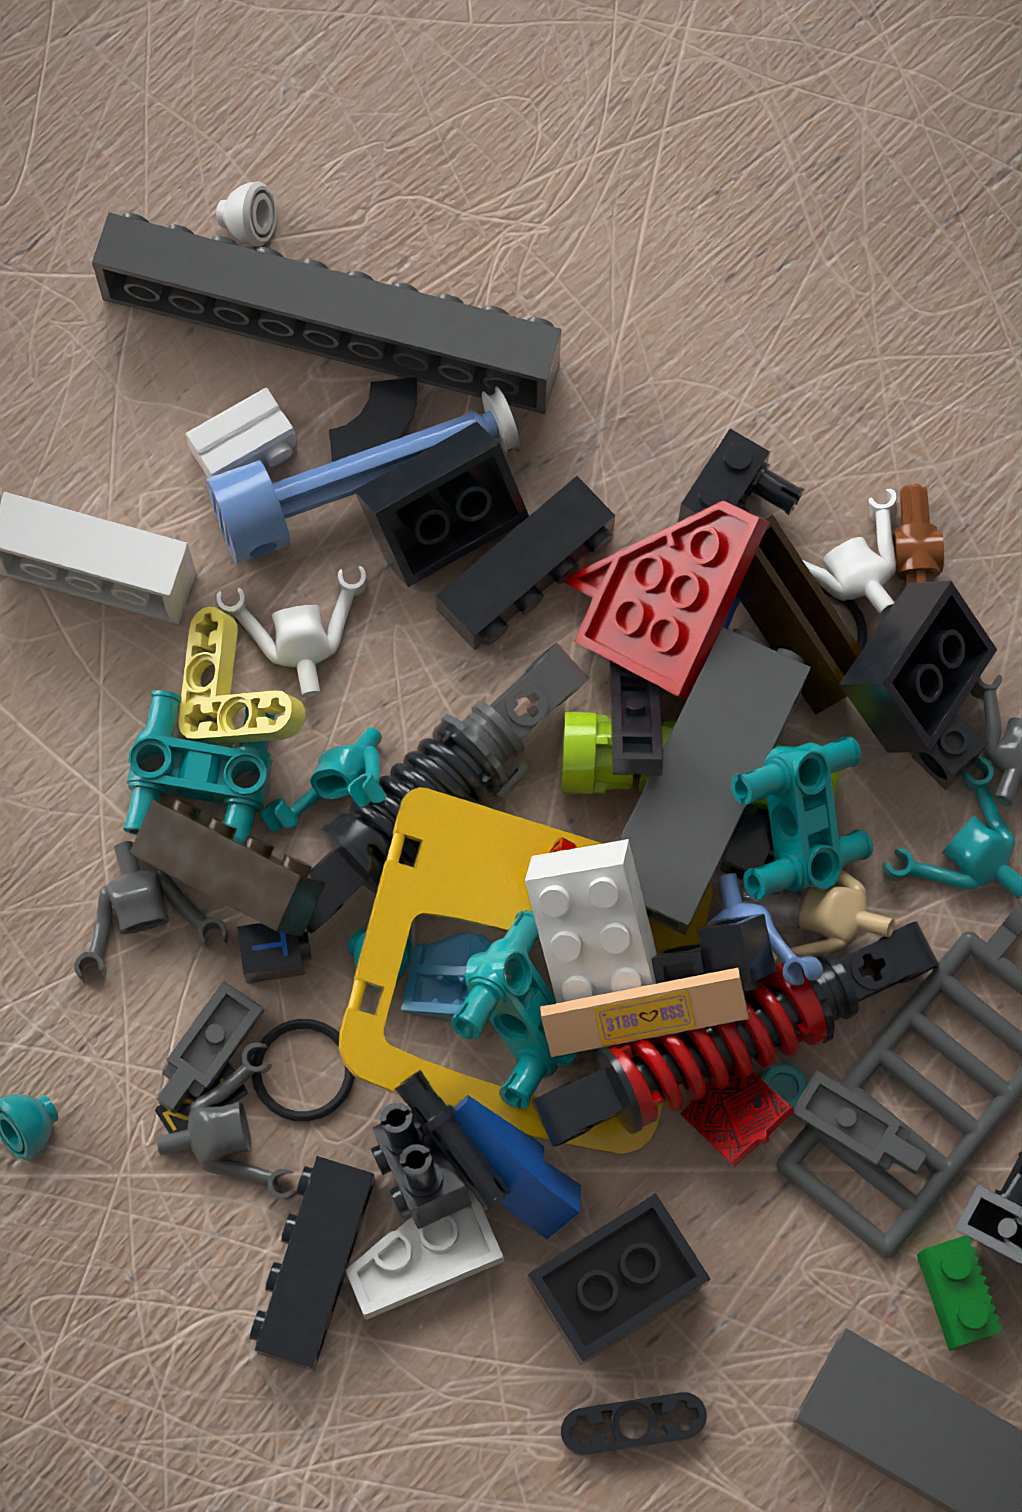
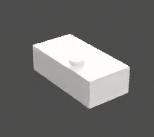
M3 493L0 502V575L179 625L196 575L187 542L12 493Z

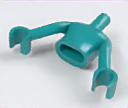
M369 727L354 745H341L324 751L319 756L318 767L310 778L312 788L291 806H288L283 798H279L262 809L260 815L272 832H276L282 827L290 828L298 823V817L321 798L333 800L350 794L360 808L365 807L369 802L375 804L384 801L386 793L379 785L381 759L376 749L382 740L381 733L377 729Z
M977 758L974 762L976 767L984 773V780H976L968 772L963 773L962 780L966 788L975 791L989 828L973 816L941 853L952 860L962 873L914 862L908 850L897 848L894 853L903 861L905 869L897 871L890 864L884 862L882 871L886 878L891 881H900L909 875L967 890L983 887L996 880L1017 899L1022 896V877L1008 866L1016 841L1003 821L990 793L988 784L993 777L994 769L987 759Z

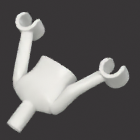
M892 489L884 491L887 504L880 505L874 502L873 498L868 499L869 515L876 522L877 544L880 556L869 548L863 537H856L835 547L825 555L822 562L826 570L803 560L817 583L833 597L846 601L847 599L852 600L866 596L881 617H885L895 603L882 587L896 572L891 521L897 515L896 493Z
M359 566L360 581L356 584H348L344 581L342 569L339 570L338 583L341 592L328 626L327 635L322 625L321 609L318 605H302L274 612L272 619L276 631V646L267 631L246 609V599L242 589L238 588L240 600L235 606L228 607L223 604L221 591L217 593L216 600L218 608L241 623L272 663L297 668L302 696L312 697L320 694L315 664L334 654L339 647L353 598L361 595L366 589V572L362 566Z

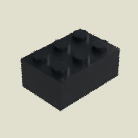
M477 421L354 490L387 564L407 587L412 586L516 527L529 517L500 444Z
M952 581L908 583L839 685L887 753L931 752L991 661L997 648Z
M656 1193L533 1270L527 1277V1281L580 1366L699 1291L711 1280Z

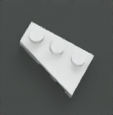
M467 1184L465 1186L472 1205L420 1229H417L411 1217L396 1231L389 1232L346 1269L365 1320L504 1262L502 1252L482 1205Z

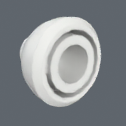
M260 181L249 182L239 186L229 195L227 200H221L218 203L216 209L218 224L223 228H228L229 232L240 242L251 246H263L272 236L276 225L277 212L273 194Z

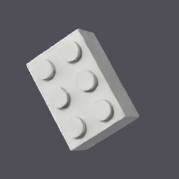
M629 839L532 856L525 884L556 1002L561 1003L656 984L651 958L657 952Z

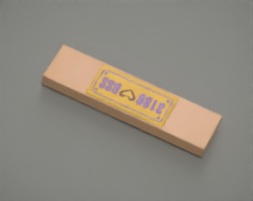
M738 968L540 1006L541 1019L551 1057L749 1019Z

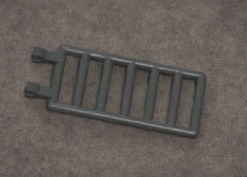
M1021 903L1015 907L987 943L973 932L963 933L941 959L939 966L932 970L840 1083L842 1086L897 1118L862 1089L879 1066H881L965 1135L946 1158L902 1122L901 1125L911 1131L906 1142L927 1154L923 1164L934 1172L917 1195L913 1194L878 1165L875 1167L807 1124L777 1160V1170L884 1258H890L896 1254L1022 1097V1065L1008 1082L1005 1081L923 1014L937 995L942 992L1022 1057V1032L953 977L968 957L972 955L1022 995V971L1003 956L1004 952L1022 932ZM910 1029L995 1097L978 1120L892 1051ZM818 1141L903 1210V1213L886 1234L800 1164Z

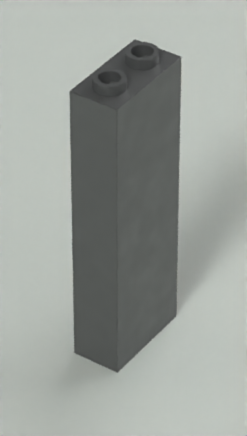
M722 627L663 749L662 776L650 775L619 840L629 839L648 918L685 936L747 805H741L735 800L731 791L732 777L739 773L743 774L763 767L768 754L775 748L811 669V667L803 664L804 660L796 653L779 648L776 652L759 644L760 640L752 633L739 628L730 631Z
M849 1329L843 1330L793 1421L948 1512H1022V1430Z

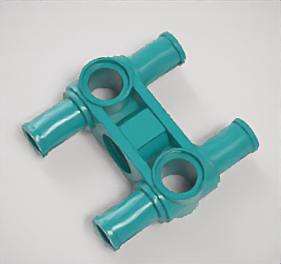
M163 690L152 691L145 730L140 731L139 735L136 736L135 743L129 752L130 768L127 784L128 788L132 790L126 823L123 827L124 831L137 835L152 800L159 802L160 797L167 794L223 804L227 807L224 821L237 827L235 836L245 841L247 836L251 834L255 812H260L261 808H263L265 798L270 790L269 777L273 760L271 759V754L267 752L269 740L243 742L239 746L231 748L177 739L173 736L179 704L182 700L181 696ZM246 707L245 709L246 715L244 725L246 724L249 717L248 707ZM266 713L267 718L275 719V715ZM150 755H160L165 759L163 766L155 772H146L140 768L142 761ZM251 770L260 775L258 782L250 788H241L234 783L236 777L243 771Z
M845 736L823 746L814 743H806L798 747L777 746L768 754L763 767L743 774L739 773L732 777L731 791L739 804L749 805L753 801L767 797L775 861L755 869H748L745 872L743 882L751 898L760 900L783 889L793 892L809 887L827 889L835 884L843 866L868 859L872 855L873 844L866 831L856 829L840 837L838 835L831 773L848 767H855L860 763L861 749L853 737L847 738Z
M521 910L517 913L513 924L503 939L493 942L486 952L473 954L469 958L465 969V979L469 994L458 1012L451 1019L452 1029L461 1037L469 1040L472 1037L474 1039L479 1038L488 1019L492 1023L517 1063L506 1083L499 1090L501 1099L515 1109H520V1107L526 1109L542 1079L552 1076L558 1066L572 1064L578 1052L551 1057L541 1019L540 1006L556 1004L557 1002L528 955L539 938L533 912L529 910L525 912Z

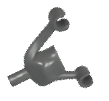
M998 674L992 685L985 684L979 677L970 693L975 698L981 699L984 702L986 721L985 742L987 743L985 756L987 760L991 761L992 765L1004 773L994 795V800L1000 805L1011 806L1022 781V718H1010L1005 733L1000 740L1001 718L996 690L1002 683V676Z
M122 842L114 846L121 876L109 882L107 886L102 887L100 890L97 919L90 950L78 956L74 964V970L78 978L85 983L82 970L86 964L95 962L98 964L102 978L105 976L106 966L102 961L112 924L113 909L118 917L120 934L123 935L145 931L168 923L170 920L164 906L163 891L172 906L197 930L198 938L206 949L205 934L208 930L212 928L221 930L224 942L227 943V929L220 919H206L184 896L166 872L140 870L137 857L129 853L133 842Z
M253 1042L243 1050V1065L222 1083L197 1098L190 1105L187 1130L158 1136L157 1146L161 1156L191 1149L205 1171L266 1185L274 1197L291 1199L297 1195L296 1191L282 1193L278 1189V1180L283 1175L293 1174L294 1171L278 1169L272 1172L239 1161L222 1160L233 1154L252 1152L251 1135L242 1101L226 1106H212L228 1098L255 1072L266 1073L272 1068V1064H263L259 1067L253 1064L252 1056L254 1052L269 1047L263 1043Z

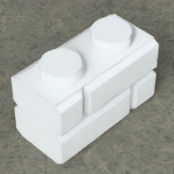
M268 388L260 390L185 433L188 446L200 467L204 470L207 478L258 460L263 465L268 463L269 466H276L287 460L293 453L292 448L297 446L295 431L284 413L280 410L279 405Z

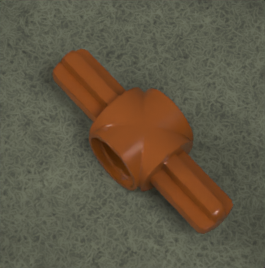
M910 484L900 489L902 526L896 528L892 534L896 559L895 574H898L900 579L905 580L906 586L908 583L934 582V578L942 573L944 567L943 533L937 529V526L930 524L928 490L926 486Z

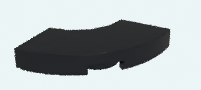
M417 377L371 382L369 399L362 412L348 424L329 430L332 462L406 435L417 406Z

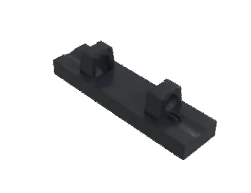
M609 661L612 774L662 776L663 749L659 686Z

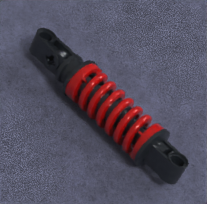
M914 921L894 930L891 937L883 936L878 941L842 958L837 959L831 953H825L817 957L823 968L822 976L818 980H808L802 967V975L804 977L802 985H792L785 980L783 976V963L775 966L777 972L759 979V988L744 992L749 1019L683 1031V1034L678 1032L622 1043L620 1048L611 1045L592 1049L591 1055L595 1073L576 1082L561 1085L532 1101L553 1147L573 1140L590 1131L594 1126L613 1117H616L629 1133L635 1134L641 1131L644 1126L657 1120L658 1104L663 1103L669 1111L676 1112L681 1109L683 1099L678 1087L680 1084L691 1099L699 1101L706 1095V1086L702 1075L709 1080L714 1088L724 1089L729 1085V1069L739 1078L746 1079L751 1076L753 1070L752 1057L762 1067L769 1068L773 1066L776 1060L774 1047H777L784 1056L792 1057L797 1054L799 1042L803 1040L812 1046L832 1041L834 1038V1021L840 1018L847 1020L856 1016L859 1011L858 1002L898 983H906L939 966L918 922ZM871 968L874 976L862 977L859 969Z

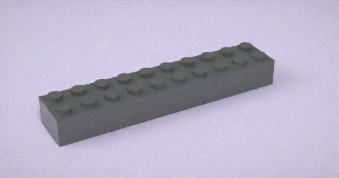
M108 212L92 260L101 296L105 301L402 378L417 377V382L482 398L483 391L489 396L493 395L495 387H498L508 405L544 415L560 365L562 329L554 327L551 322L545 319L531 317L525 320L510 316L499 307L483 306L479 308L464 304L461 299L449 294H439L436 297L420 293L415 287L402 282H395L392 285L374 281L371 276L359 271H348L346 274L331 270L325 264L313 259H304L300 262L284 258L281 253L270 248L261 247L257 250L239 246L234 240L223 236H214L210 239L195 235L190 229L181 225L170 224L164 227L149 223L146 218L134 213H124L121 216Z

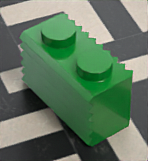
M967 1235L927 1247L917 1254L949 1351L989 1339L999 1334L1003 1328L1002 1325L997 1323L1000 1316L994 1314L996 1306L990 1304L993 1298L987 1294L990 1287L983 1284L986 1277L980 1274L983 1267L977 1265L979 1257L973 1255L976 1250L975 1247L970 1245L973 1238Z

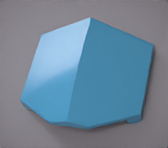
M457 933L429 945L420 944L414 947L401 1010L409 1014L451 1022L452 1017L458 1012L469 994L465 979V969L469 958L473 954L486 952L492 943L483 934Z

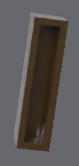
M772 514L765 519L769 521V524L736 595L772 650L777 652L779 648L792 651L804 660L803 664L811 667L801 694L814 714L817 715L848 697L839 684L862 650Z
M174 798L172 805L152 800L129 852L131 855L275 931L300 937L303 936L326 882L309 874L312 868L310 864L286 854L283 860L273 856L272 852L275 847L249 835L245 841L236 837L237 827L215 817H210L209 822L199 818L201 809L188 802Z

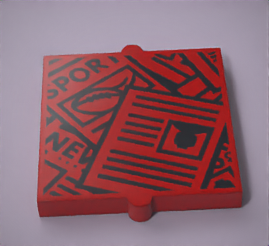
M729 1069V1085L726 1088L716 1089L710 1082H707L705 1084V1097L699 1101H692L680 1114L730 1164L736 1167L761 1143L767 1144L770 1140L769 1135L795 1111L753 1071L750 1077L744 1079L737 1077Z

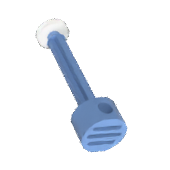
M495 387V393L490 396L484 391L482 392V403L485 411L483 414L470 411L469 414L275 483L271 482L260 460L206 479L211 504L233 560L236 564L289 546L290 535L285 519L354 495L355 489L476 421L500 444L505 457H507V451L511 448L520 452V440L515 418L503 393L498 387Z

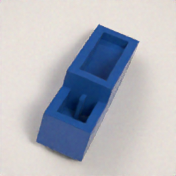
M469 1095L454 1107L457 1111L454 1116L489 1161L497 1175L510 1188L511 1192L500 1201L510 1212L546 1239L550 1238L580 1213L581 1185L543 1160L544 1146Z

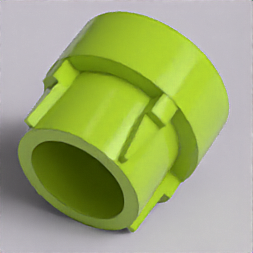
M565 711L561 793L593 794L605 793V790H630L633 774H612L611 719H608V715H598L595 712Z

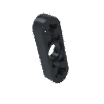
M688 1392L583 1407L571 1411L565 1417L561 1426V1439L565 1447L577 1455H591L686 1440L696 1436L703 1429L707 1413L703 1402L696 1395ZM677 1402H685L688 1410H696L697 1418L690 1421L689 1430H681L679 1422L664 1423L662 1427L666 1435H655L657 1421L650 1405L661 1404L660 1415L675 1412L677 1410ZM637 1409L645 1414L648 1420V1429L642 1437L631 1439L622 1434L619 1429V1418L624 1411ZM600 1413H612L610 1428L616 1443L606 1444V1433L591 1436L590 1445L581 1446L579 1438H570L569 1429L577 1426V1418L586 1417L588 1425L593 1426L605 1423Z

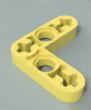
M216 607L202 608L193 617L189 628L181 693L182 700L178 718L181 733L186 738L195 742L213 745L281 740L296 735L302 728L306 717L303 703L297 698L283 691L231 694L238 633L237 623L231 615ZM214 664L215 676L212 682L202 687V673L208 666ZM243 707H248L249 717L246 724L236 730L234 727L236 714ZM286 708L285 715L279 716L277 722L266 717V713L270 715L282 714ZM207 715L217 719V724L212 721L199 724V721L205 720Z

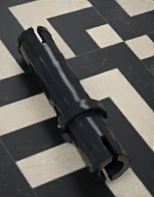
M421 1069L409 1076L394 1089L421 1123L419 1126L420 1131L424 1136L429 1134L485 1211L496 1205L511 1192L510 1188L497 1175L471 1137L462 1128L454 1116L457 1111L451 1103L448 1105L444 1103L432 1088Z

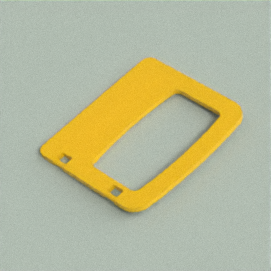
M419 787L408 792L400 803L387 861H385L354 976L353 989L339 1033L338 1049L343 1064L353 1076L399 1095L394 1089L409 1076L421 1069L432 1088L446 1105L451 1103L455 1107L469 1095L528 1136L550 1141L532 1104V1101L539 1096L533 1095L526 1109L510 1107L499 1095V1090L502 1086L447 1069L390 1045L384 1037V1026L410 927L417 915L423 914L455 919L508 932L519 911H532L525 884L532 856L549 853L560 837L575 843L577 848L603 843L428 788ZM405 837L420 842L414 868L399 863ZM711 884L686 936L649 919L657 953L665 948L700 943L697 929L706 925L712 900ZM366 984L382 988L375 1015L359 1011ZM663 1103L657 1105V1120L644 1126L641 1131L635 1134L629 1133L620 1124L618 1119L613 1117L594 1126L593 1129L564 1143V1145L612 1154H626L638 1150L652 1138L659 1122Z

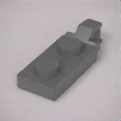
M223 981L166 1059L168 1064L162 1074L170 1080L156 1098L159 1104L173 1114H176L190 1094L199 1098L205 1090L208 1091L265 1012L264 1007Z
M817 1070L793 1108L795 1112L792 1116L875 1167L878 1165L888 1171L894 1162L916 1175L926 1160V1153L906 1142L911 1131L901 1125L902 1121Z

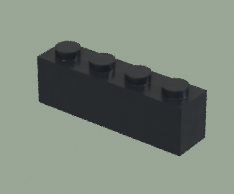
M578 476L574 477L436 595L437 611L474 650L483 642H486L488 645L494 643L507 631L509 627L507 622L520 611L523 615L532 611L543 599L544 594L542 592L554 581L558 584L564 583L567 576L576 572L579 567L577 562L589 551L595 555L610 543L614 537L612 532L614 531L615 514Z
M319 1156L316 1157L313 1168L304 1167L296 1191L297 1195L303 1196L298 1215L289 1214L281 1237V1242L288 1244L283 1262L278 1263L274 1261L267 1279L265 1290L272 1292L267 1312L258 1310L249 1339L257 1341L254 1350L258 1354L308 1370H316L346 1275V1269L349 1266L375 1184L374 1173Z

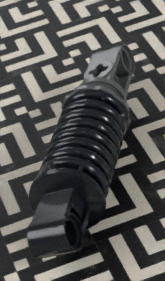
M557 642L540 655L525 670V673L492 704L488 705L479 700L471 707L472 714H469L462 722L449 714L442 717L441 723L433 730V739H422L417 746V751H409L405 755L404 763H396L391 768L390 775L380 777L379 785L386 793L384 801L375 804L369 802L362 808L358 807L354 801L349 809L350 814H340L329 825L326 824L320 829L331 851L309 873L326 882L306 927L310 934L325 924L362 885L377 894L385 861H387L400 803L408 792L419 787L428 788L475 803L474 800L476 802H483L491 791L499 786L503 787L508 782L507 774L502 765L511 756L518 757L525 750L521 739L556 706L558 707L589 679ZM526 697L530 701L526 708L528 713L518 716L514 711L518 705L517 700ZM405 837L401 855L410 863H415L418 853V847L415 844L419 846L420 842ZM400 856L399 863L405 865L403 859Z

